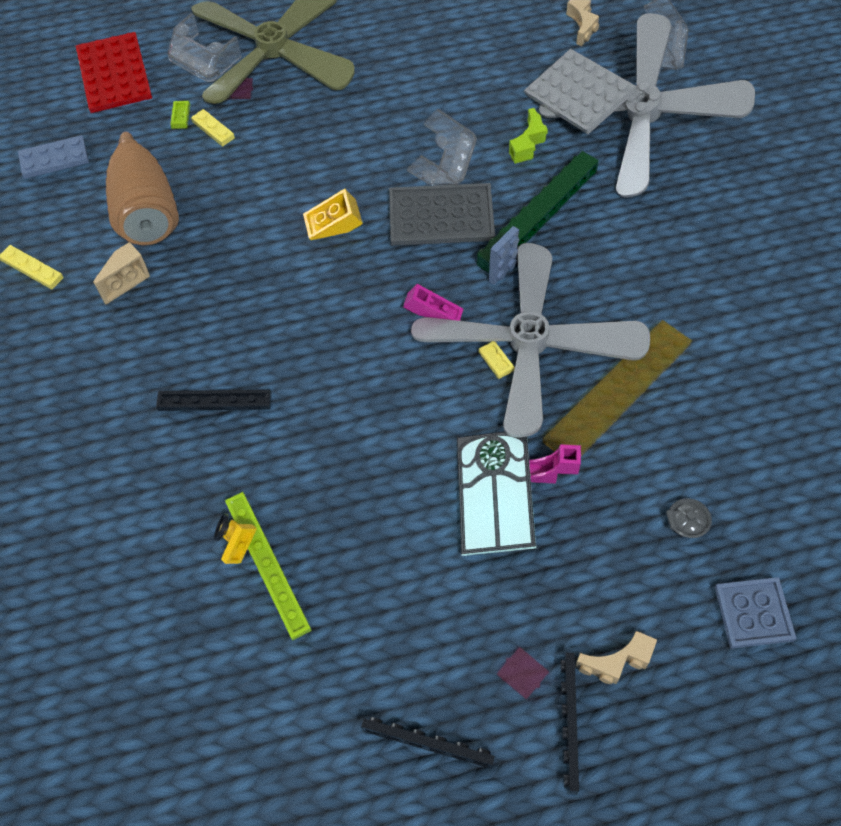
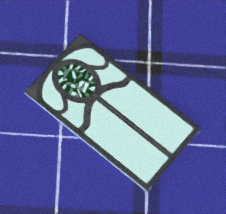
M505 431L457 437L461 555L467 556L536 548L528 438L511 437Z

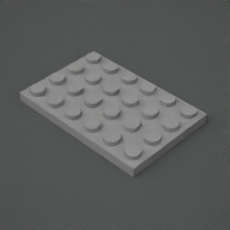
M572 49L567 51L524 90L528 97L586 134L594 130L637 91L635 85Z

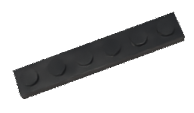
M271 389L158 391L156 408L158 411L271 410L272 392Z
M566 652L564 659H560V673H564V681H561V695H565V704H561V716L565 717L566 726H562V740H566V749H563L562 759L563 764H567V773H563V787L567 788L568 795H577L579 792L575 653Z
M370 717L369 720L363 719L361 728L365 733L489 769L493 767L495 756L491 755L489 750L478 748L477 751L472 750L465 743H448L447 739L441 736L427 737L423 731L413 729L410 732L404 730L402 725L391 723V726L382 724L383 721L375 717Z

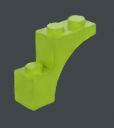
M535 108L528 109L527 122L529 126L527 130L519 137L509 141V154L515 164L533 159L534 151L536 150L535 145L546 140V135L548 134L547 126L543 125L541 115L536 112Z

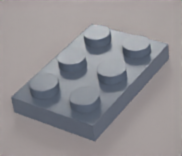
M514 226L491 248L489 282L493 285L499 280H503L509 269H513L517 264L519 229Z

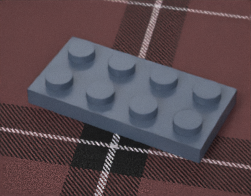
M82 135L18 151L24 179L89 163Z

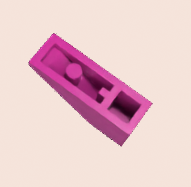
M416 284L408 292L403 305L405 309L419 316L460 321L463 308L419 284Z

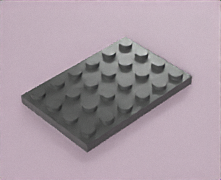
M491 183L389 188L391 246L490 241L491 238H495Z

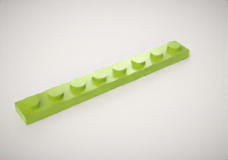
M241 492L225 500L235 522L238 524H252L257 528L248 550L292 641L310 632L311 628L244 493Z

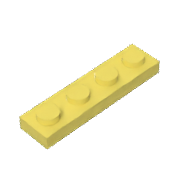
M9 245L0 254L2 262L51 290L64 278L62 273L12 245Z

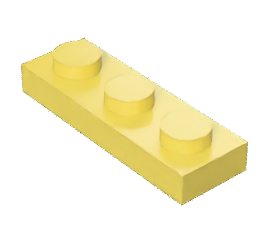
M204 109L191 117L195 125L222 147L235 139L233 132Z

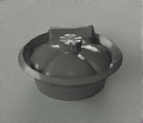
M680 499L666 511L670 529L687 538L703 536L709 531L712 524V517L708 508L702 502L695 499Z

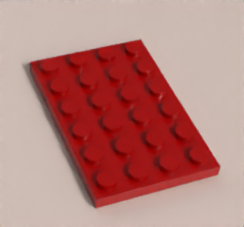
M136 32L75 45L90 113L152 99Z

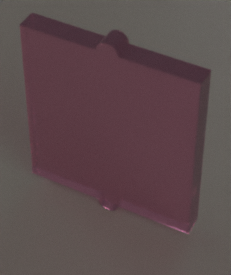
M246 78L227 99H251L253 78Z
M519 647L511 658L506 659L505 665L499 670L497 675L527 700L536 688H540V683L548 675L549 671Z

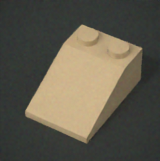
M129 242L114 251L93 282L106 305L149 278L150 275L141 254Z

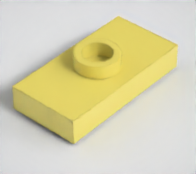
M495 341L479 348L480 355L498 379L515 370L513 364Z

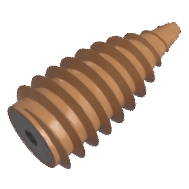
M123 132L120 135L119 144L109 160L106 174V200L109 221L114 231L127 241L137 245L155 244L165 239L177 227L179 214L167 177L156 158L142 145L138 144L129 132Z

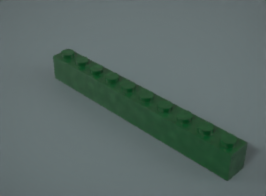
M584 151L578 156H574L568 166L565 165L562 171L555 175L551 182L545 185L541 192L534 196L531 202L524 206L516 217L514 216L510 223L503 227L495 238L490 239L484 249L479 250L477 253V266L489 273L491 248L513 226L519 229L517 249L521 244L527 243L597 172L599 160Z

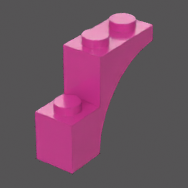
M560 444L559 448L551 455L529 460L531 482L556 484L558 473L578 474L581 465V445Z

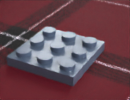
M779 577L716 584L715 591L730 649L794 642L796 640Z

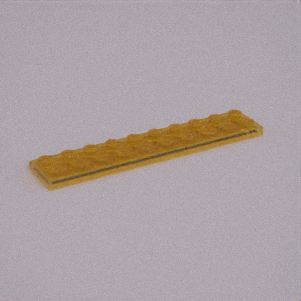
M662 320L650 332V346L645 357L634 361L622 359L543 438L542 442L553 451H556L560 444L581 445L582 456L691 345L692 340Z

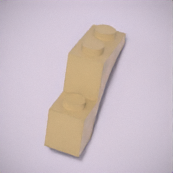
M569 0L567 3L566 15L574 19L580 27L576 42L579 46L589 41L591 35L594 32L596 33L599 28V16L591 13V0Z
M636 631L630 643L615 654L595 657L580 653L575 667L579 668V671L585 675L593 674L600 677L599 679L604 683L617 684L625 661L629 662V665L636 669H646L657 639Z

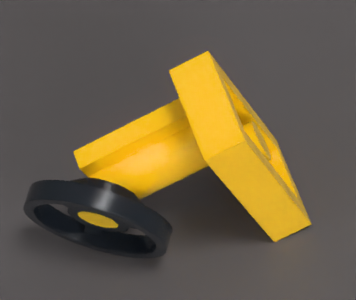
M223 513L217 524L214 540L219 541L223 536L229 542L221 558L225 564H239L242 562L257 528L252 524H238L234 520H231L229 523V515Z

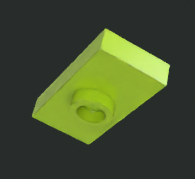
M173 101L171 129L188 128L189 101Z

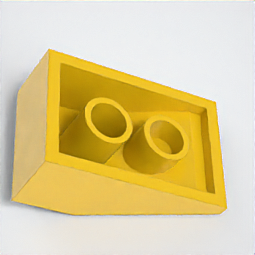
M346 189L341 190L303 214L310 240L348 233L363 224L356 199Z

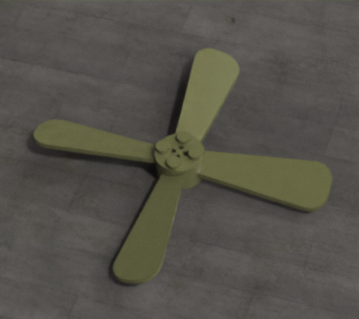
M295 0L278 22L268 21L257 27L217 3L204 1L193 5L191 10L195 16L255 40L257 47L203 92V100L213 104L225 101L263 58L283 57L333 90L345 88L355 74L353 62L288 39L333 6L337 0Z

